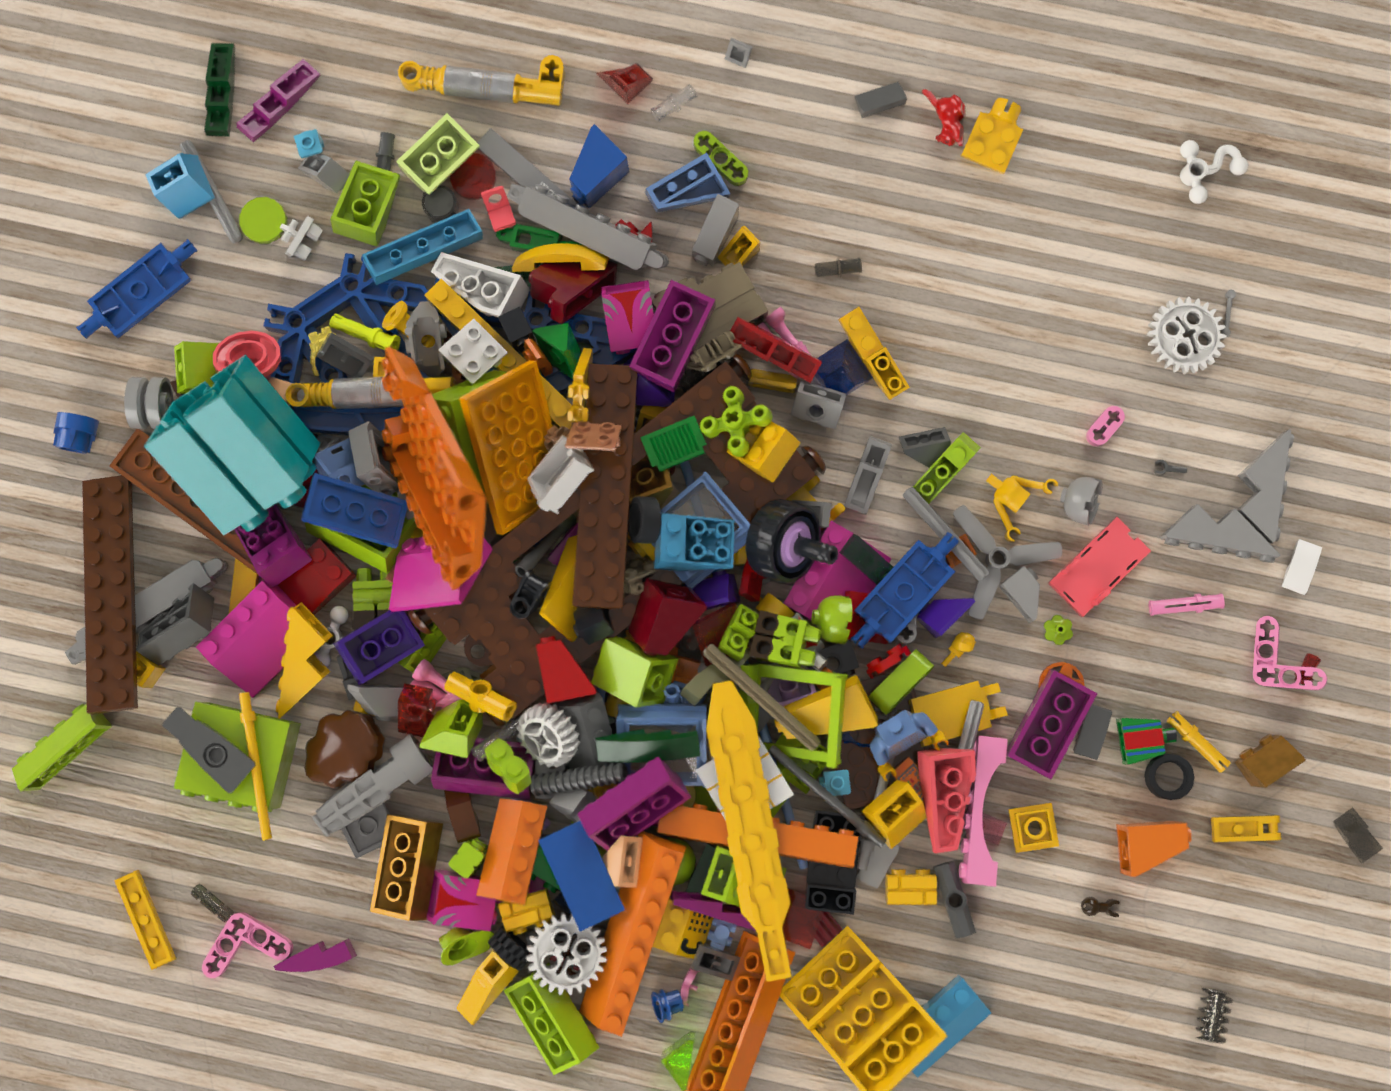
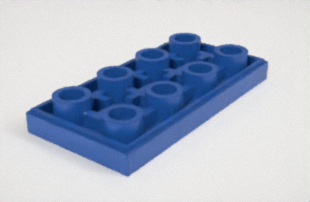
M580 820L538 840L580 932L625 910L594 840L588 837Z

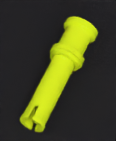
M337 313L330 319L329 326L331 328L367 342L373 349L380 348L385 351L386 347H392L398 350L400 346V336L389 335L379 327L372 329Z

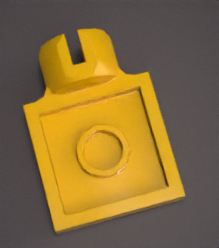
M1005 98L996 99L989 113L980 111L961 154V157L1001 174L1005 173L1023 132V129L1016 125L1021 107L1017 103L1012 102L1008 113L1004 112L1008 99Z

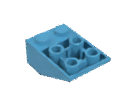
M661 514L660 533L655 541L654 569L689 571L733 568L734 520Z

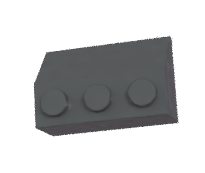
M596 690V694L551 704L550 706L557 705L559 711L564 710V714L567 717H571V723L576 724L574 730L579 733L577 738L580 741L577 747L578 751L567 762L568 768L574 770L575 768H588L592 765L596 767L598 764L603 766L605 763L610 765L612 762L598 761L595 738L613 735L605 705L599 692Z

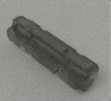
M196 885L190 894L196 900L200 899V903L214 915L218 914V918L222 922H227L234 912L228 906L224 907V903L211 892H206L207 889L203 885Z

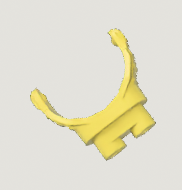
M329 326L322 328L319 334L317 332L308 334L311 341L309 343L311 349L310 364L314 376H319L315 366L316 355L327 335L332 333Z

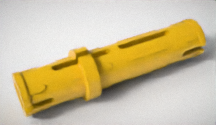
M1178 711L1172 714L1178 723L1171 717L1167 719L1166 722L1182 735L1181 739L1184 742L1188 741L1219 773L1225 770L1219 761L1226 767L1230 765L1231 762L1198 732V728L1195 725H1191Z

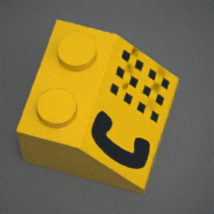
M669 897L653 947L674 955L694 959L699 945L706 942L713 917L675 906L672 903L671 897Z

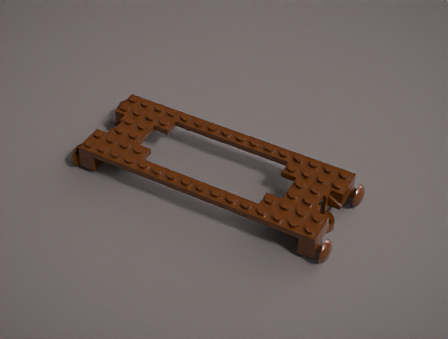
M739 354L729 358V363L725 361L634 433L632 466L647 455L640 437L694 415L699 427L701 420L707 416L721 418L723 412L728 408L727 403L724 401L723 393L730 386L738 387L743 392L744 402L741 406L743 411L748 412L757 404L754 401L756 398L740 379L743 376L747 381H750L752 377V372L747 362ZM720 432L714 438L706 437L702 433L707 444L702 446L704 452L729 482L721 490L750 524L756 513L766 503L775 499L786 500L816 476L814 471L818 470L823 475L826 471V465L821 455L812 447L803 446L801 449L805 455L801 456L795 450L772 483L726 452L728 450V441L731 437L730 432ZM581 484L561 508L559 507V514L551 510L544 511L540 508L492 546V552L462 604L408 610L412 623L425 634L433 633L429 626L434 622L449 642H452L454 645L468 635L464 644V652L467 659L474 665L481 667L493 664L479 676L482 680L488 681L491 684L492 691L516 703V710L513 713L512 719L545 693L536 644L541 643L540 638L555 636V640L561 639L580 665L601 648L605 638L615 637L631 624L641 593L639 595L629 593L624 597L623 609H609L615 633L590 645L583 638L578 637L574 642H570L552 625L538 634L526 618L519 619L511 613L510 603L512 600L509 596L518 589L522 579L515 572L516 566L513 561L579 509ZM714 496L710 497L725 516L723 519L733 520ZM734 521V532H735V531H736L738 528H740V527H739L738 524ZM659 570L648 578L677 585L682 583V580L673 570ZM475 645H481L485 651L484 656L478 659L474 658L471 654V648ZM486 712L490 720L498 727L503 729L509 727L506 721Z

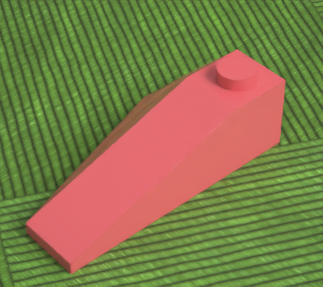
M940 748V751L936 749L917 751L919 779L933 853L958 850L965 822L963 820L966 805H969L971 798L969 797L971 784L972 782L974 783L976 777L975 750Z

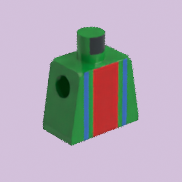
M1116 719L1122 764H1134L1165 754L1164 743L1177 741L1175 728L1162 729L1159 719Z

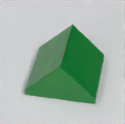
M569 323L535 328L532 331L535 339L551 365L573 379L581 350Z

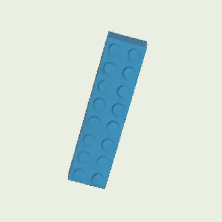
M467 209L362 254L363 262L374 282L378 285L438 259L441 252L449 254L482 240L483 233L470 209Z

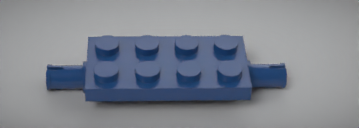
M189 239L173 252L168 251L162 243L158 244L87 300L93 308V315L76 328L87 339L100 327L107 326L115 337L120 338L192 281L181 267L183 266L181 263L198 250Z
M947 532L941 541L931 548L918 540L861 602L854 612L864 620L865 624L851 637L855 644L859 641L858 647L863 649L875 634H880L891 644L953 576L955 570L946 563L945 557L959 543L956 537L949 542L953 535Z

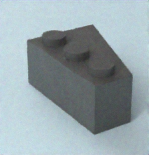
M194 583L188 587L190 592L182 600L177 598L172 602L174 607L165 616L159 614L139 633L136 651L158 666L167 660H171L177 653L188 649L193 643L201 638H205L211 632L215 598Z

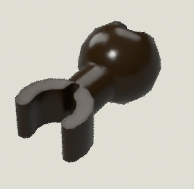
M1087 897L1081 903V910L1087 916H1094L1098 912H1105L1109 916L1119 917L1118 913L1112 912L1108 907H1111L1113 904H1120V901L1109 899L1104 903L1099 902L1094 897Z

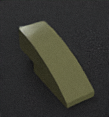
M745 651L740 661H736L729 656L728 658L741 668V665H744L750 657V651ZM712 664L697 674L683 688L680 695L695 707L709 689L712 691L713 684L730 681L731 679Z

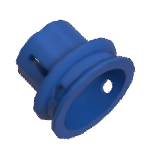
M660 989L658 993H651L653 1010L660 1023H663L665 1019L670 1021L672 1014L683 1011L684 1005L678 990L665 993L663 989Z

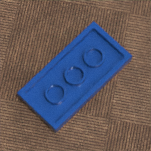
M314 473L301 521L396 549L407 511L406 500Z

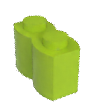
M497 738L484 749L489 767L494 773L503 777L505 785L512 792L519 794L532 784L528 766L521 758L514 756L511 747L504 740Z

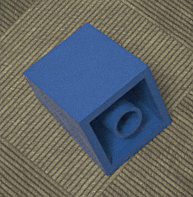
M595 124L588 133L569 178L573 199L578 204H584L589 209L629 173L627 156Z

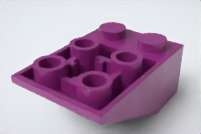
M276 503L266 509L269 515L253 530L246 532L241 525L234 529L258 575L272 588L312 561L303 542Z

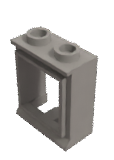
M369 421L349 430L357 478L373 491L392 495L399 491L398 479L396 477L393 478V474L390 472V463L385 461L382 455V447H385L382 433Z

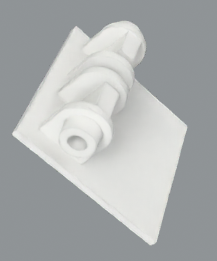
M472 319L438 349L472 385L493 366L495 368L502 363L501 359L508 353L475 319Z

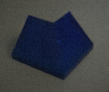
M848 339L817 358L822 361V364L815 376L823 387L848 395L873 379Z

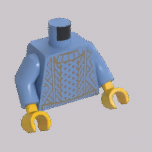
M904 710L876 727V736L870 743V749L877 765H880L878 772L885 781H887V773L892 772L895 777L897 775V772L888 760L923 739L931 736L930 739L938 751H940L939 742L944 741L947 745L949 744L944 732L938 731V728L925 713L912 714Z

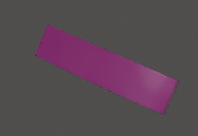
M302 59L270 85V91L253 104V110L236 122L237 129L254 143L299 101L320 77V73Z

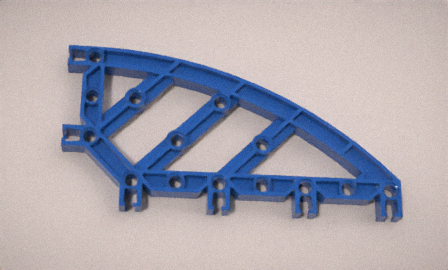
M345 253L340 277L295 307L290 308L268 303L267 310L272 314L271 317L276 318L277 314L285 316L284 324L271 323L270 319L265 318L263 325L269 332L285 334L278 339L281 349V362L271 374V377L290 383H300L305 357L310 363L311 349L309 343L311 341L308 334L312 332L318 333L316 328L330 320L335 313L339 314L351 305L365 326L372 329L379 327L389 335L400 336L401 341L397 351L410 358L411 353L407 354L405 342L396 328L387 331L382 327L386 313L381 306L393 307L397 302L404 301L408 306V311H414L420 302L428 301L424 296L428 290L421 284L389 279L376 285L373 278H370V273L364 262L358 275L352 273L353 264H356L355 255ZM437 277L435 279V284L439 281ZM358 282V286L355 290H348V286L350 283ZM397 291H404L402 298L394 299V294ZM529 291L526 309L523 314L531 331L539 327L560 324L551 319V308L548 307V304H545L544 309L534 308L535 299L530 296ZM463 299L490 326L503 328L498 317L486 316L485 313L480 312ZM438 312V315L441 316L442 321L452 336L457 334L459 331ZM575 314L565 322L569 323L577 342L590 344L592 347V364L621 365L634 356L638 349H630V352L626 354H616V351L611 352L606 320L603 318ZM541 316L543 320L539 325L531 324L533 317ZM298 318H302L301 325L294 328L293 322ZM582 324L589 326V330L584 334L577 332V328ZM318 357L315 358V366L321 382H329V375L333 372H338L339 379L348 378L346 373ZM291 363V371L283 373V367ZM493 366V367H492L491 369H489L486 373H488V372H490V371H493V370H497V371H499V370ZM553 368V373L544 377L561 395L568 393L569 386L573 384V379L556 368ZM419 370L423 378H429L426 373ZM289 405L311 433L349 435V430L368 421L382 433V430H385V419L401 416L400 409L403 408L333 409L324 406L304 408Z

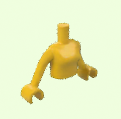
M992 473L986 481L996 488L993 501L1007 530L1005 538L1008 542H1015L1009 536L1010 531H1014L1018 535L1021 532L1018 528L1013 527L1003 505L1016 513L1031 494L1022 486L1042 489L1044 493L1052 494L1053 492L1047 488V483L1057 487L1058 482L1055 479L1037 482L1013 475L1002 482Z

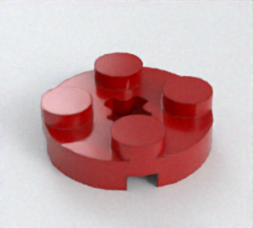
M899 643L887 651L888 657L882 659L879 656L866 665L868 667L866 673L870 679L876 676L874 671L879 675L904 658L902 653H905L906 656L910 655L911 651L907 645L903 647Z

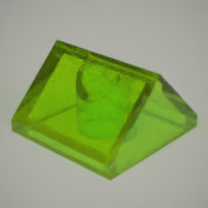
M693 1031L688 1032L665 1049L661 1056L662 1063L680 1089L687 1091L695 1041V1032Z

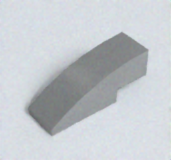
M869 436L844 507L867 514L891 450V443Z

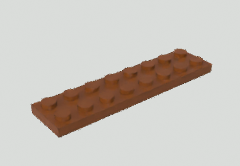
M136 429L109 466L258 574L235 530L233 529L225 535L219 531L144 447L150 436L141 429Z

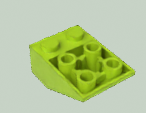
M717 844L701 894L740 906L733 856L730 855L729 848ZM781 866L784 877L787 868Z

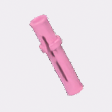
M1222 593L1204 596L1194 594V597L1151 600L1148 606L1151 616L1190 611L1202 613L1203 610L1223 609L1225 601ZM1208 601L1207 604L1190 605V603ZM1183 604V606L1165 608L1167 605Z

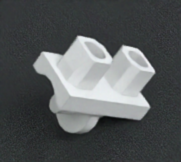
M307 216L298 232L295 229L299 222L294 219L289 226L281 224L280 229L285 232L281 240L287 243L291 236L294 237L285 253L287 256L292 257L294 255L297 258L306 260L312 249L301 243L304 235L316 242L323 231L313 223V218Z

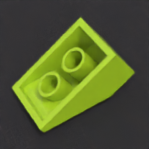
M355 160L330 219L333 233L378 247L387 225L400 174Z

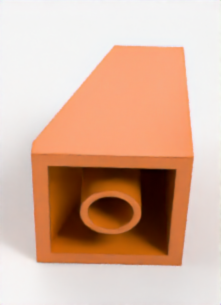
M1178 821L1116 824L1120 873L1130 877H1137L1189 849V842L1192 840L1190 827H1187V823Z

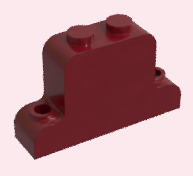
M608 261L605 270L582 271L580 262L543 263L529 275L528 280L531 283L530 296L548 304V307L551 308V319L563 324L601 296L602 287L616 284L618 264Z

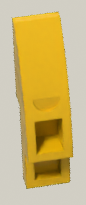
M860 307L853 309L838 319L854 351L889 400L910 388L887 348L881 344Z

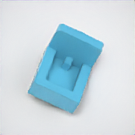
M316 129L294 136L301 158L323 152L322 147H325L323 139Z
M848 770L822 772L823 777H819V783L831 794L838 796L851 793Z

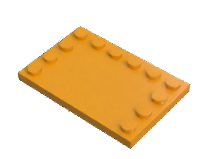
M532 360L459 398L496 534L504 535L519 526L540 509L536 503L535 495L531 492V486L527 478L548 453L544 444L546 440L544 436L548 434L547 431L553 425L537 362Z

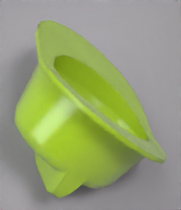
M459 927L452 928L439 938V943L443 950L440 958L442 964L446 966L455 965L463 960L486 952L491 948L488 941L494 933L483 930L473 932L471 929Z

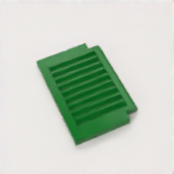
M695 415L640 437L651 466L657 465L659 472L704 454L702 446L707 445Z

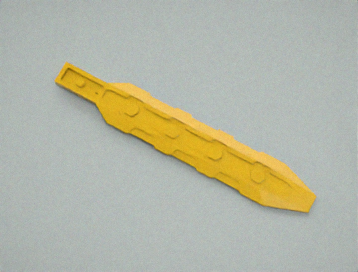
M732 680L715 683L712 688L706 731L711 757H714L717 772L718 794L726 819L729 835L727 841L730 855L733 856L738 882L736 888L741 913L757 931L766 981L791 978L792 974L782 927L790 905V899L778 853L777 831L773 827L768 801L770 795L767 779H764L756 722Z

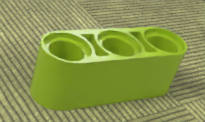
M916 649L868 698L887 715L930 673L934 665Z

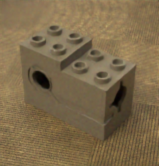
M740 262L735 265L730 263L721 269V273L714 277L712 274L706 276L700 281L701 284L699 285L694 277L689 280L684 278L678 281V283L715 299V309L695 350L703 345L705 346V343H709L712 346L711 340L725 331L728 333L737 317L756 326L763 322L766 323L768 309L761 297L757 295L754 285ZM662 290L654 296L655 299L652 300L654 314L666 290Z

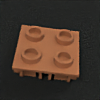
M582 421L572 423L565 448L615 451L616 447H620L621 437L619 435L622 425H614L609 422L602 424H591Z

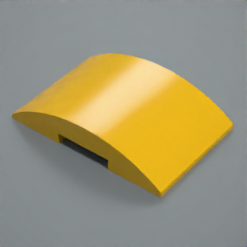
M848 925L783 986L780 993V998L804 1026L811 1031L860 1091H891L948 1037Z

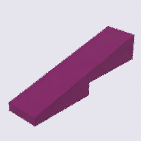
M671 891V900L675 906L756 931L741 913L740 906L726 905L720 900L702 895L701 893Z

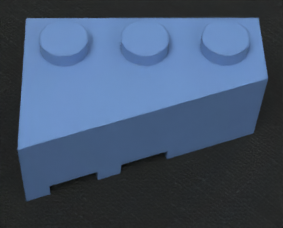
M707 153L657 181L645 190V194L656 213L712 202L717 194L729 198L731 194Z

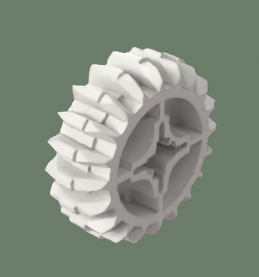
M538 703L533 707H529L518 720L519 725L516 727L519 731L517 737L522 740L520 745L526 748V753L532 755V760L537 759L540 765L546 764L548 768L551 766L557 768L572 759L578 751L577 747L580 744V741L577 739L579 733L574 730L576 724L571 723V717H567L564 714V710L559 711L557 705L550 706L549 703Z

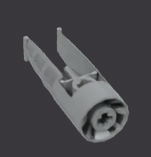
M409 734L390 748L393 757L377 768L374 766L373 771H367L354 782L347 783L316 810L317 814L312 816V818L326 837L391 798L390 794L393 793V790L408 779L415 785L432 773L434 763L426 750L420 748V742L414 735Z

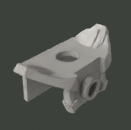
M429 301L420 302L406 323L405 335L409 337V339L405 340L407 354L411 353L410 358L414 360L419 370L430 377L440 376L448 362L438 351L444 345V338H447L446 325L442 324L441 316L438 315L436 308ZM424 335H432L434 337L435 345L433 347L427 348L422 344L421 339Z

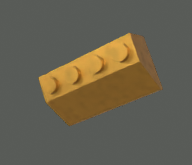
M387 814L370 912L407 921H426L443 823Z

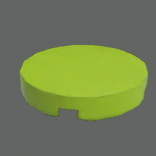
M256 197L248 201L242 208L239 222L243 233L250 240L259 244H269L282 236L283 230L280 229L281 224L287 225V215L283 207L274 199Z

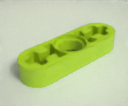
M698 132L694 137L695 150L701 156L705 153L709 154L710 149L707 146L703 145L700 147V139L704 141L709 139L708 145L713 149L709 157L717 171L734 186L745 184L748 179L747 167L710 132ZM724 153L728 160L724 164H718L714 160L716 154ZM731 162H734L732 168L736 172L742 171V178H733L734 172L728 168Z

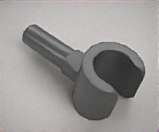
M1157 460L1154 463L1164 466L1163 471H1154L1158 476L1166 472L1187 473V467L1168 465L1164 460Z

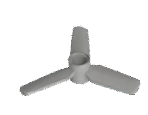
M965 505L960 506L953 512V516L978 550L987 554L985 561L988 566L989 575L984 580L978 581L973 596L976 602L968 611V615L974 619L982 620L985 617L1001 580L1000 570L1008 564L1020 566L1057 559L1062 556L1060 542L1014 546L1010 550L1004 547H996L994 538ZM995 552L1002 554L1004 558L1002 565L993 562L992 556Z

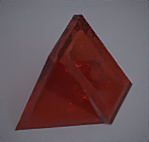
M638 63L622 69L596 73L627 104L653 80Z

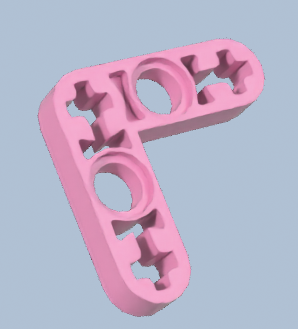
M1270 616L1260 618L1256 625L1253 664V678L1255 682L1265 687L1321 690L1327 684V676L1319 668L1277 665L1279 623ZM1266 621H1270L1271 625L1275 626V629L1270 630L1269 633L1270 638L1275 637L1274 642L1269 640L1260 641V637L1265 638L1266 636L1265 630L1261 629L1262 625H1266ZM1271 645L1274 651L1273 655L1269 658L1261 657L1259 653L1261 646ZM1266 668L1268 673L1276 674L1275 669H1280L1278 674L1279 684L1274 683L1276 681L1275 678H1267L1266 682H1262V678L1258 677V673H1262L1263 669ZM1288 670H1292L1297 674V680L1293 684H1287L1283 680V674ZM1300 671H1306L1304 676L1312 677L1314 672H1317L1318 676L1323 678V681L1318 682L1317 686H1313L1312 681L1304 680L1305 686L1300 685L1302 680Z
M239 912L232 915L206 956L202 964V971L209 978H216L222 975L243 941L276 960H283L292 954V941L249 914ZM244 919L243 925H245V928H239L235 935L228 933V930L233 932L237 927L235 920ZM258 929L264 930L267 934L264 943H259L254 938V934ZM274 936L275 939L272 942L277 945L284 943V949L287 951L278 954V948L276 946L271 945L269 946V949L266 946L271 942L272 937ZM224 938H228L233 942V949L230 952L224 951L221 947V942ZM219 955L227 957L226 960L222 958L218 962L217 967L220 968L219 970L211 971L212 966L209 963L215 962Z

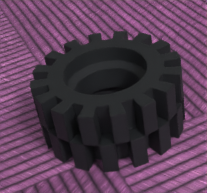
M501 926L488 941L495 953H498L499 957L503 958L507 964H510L511 967L518 971H521L529 962L526 956L533 954L527 950L526 944L518 936L513 935L512 931L506 933L504 926Z

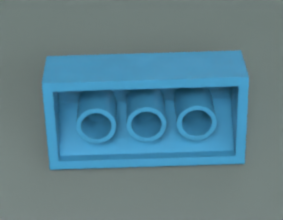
M957 975L922 1006L948 1037L912 1070L917 1078L991 1014L990 1010L960 975Z

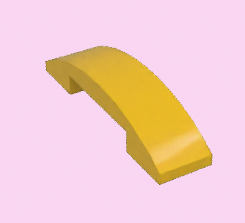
M569 243L548 244L535 247L519 255L512 266V272H532L538 267L539 263L580 262L582 271L605 270L609 257L583 245Z

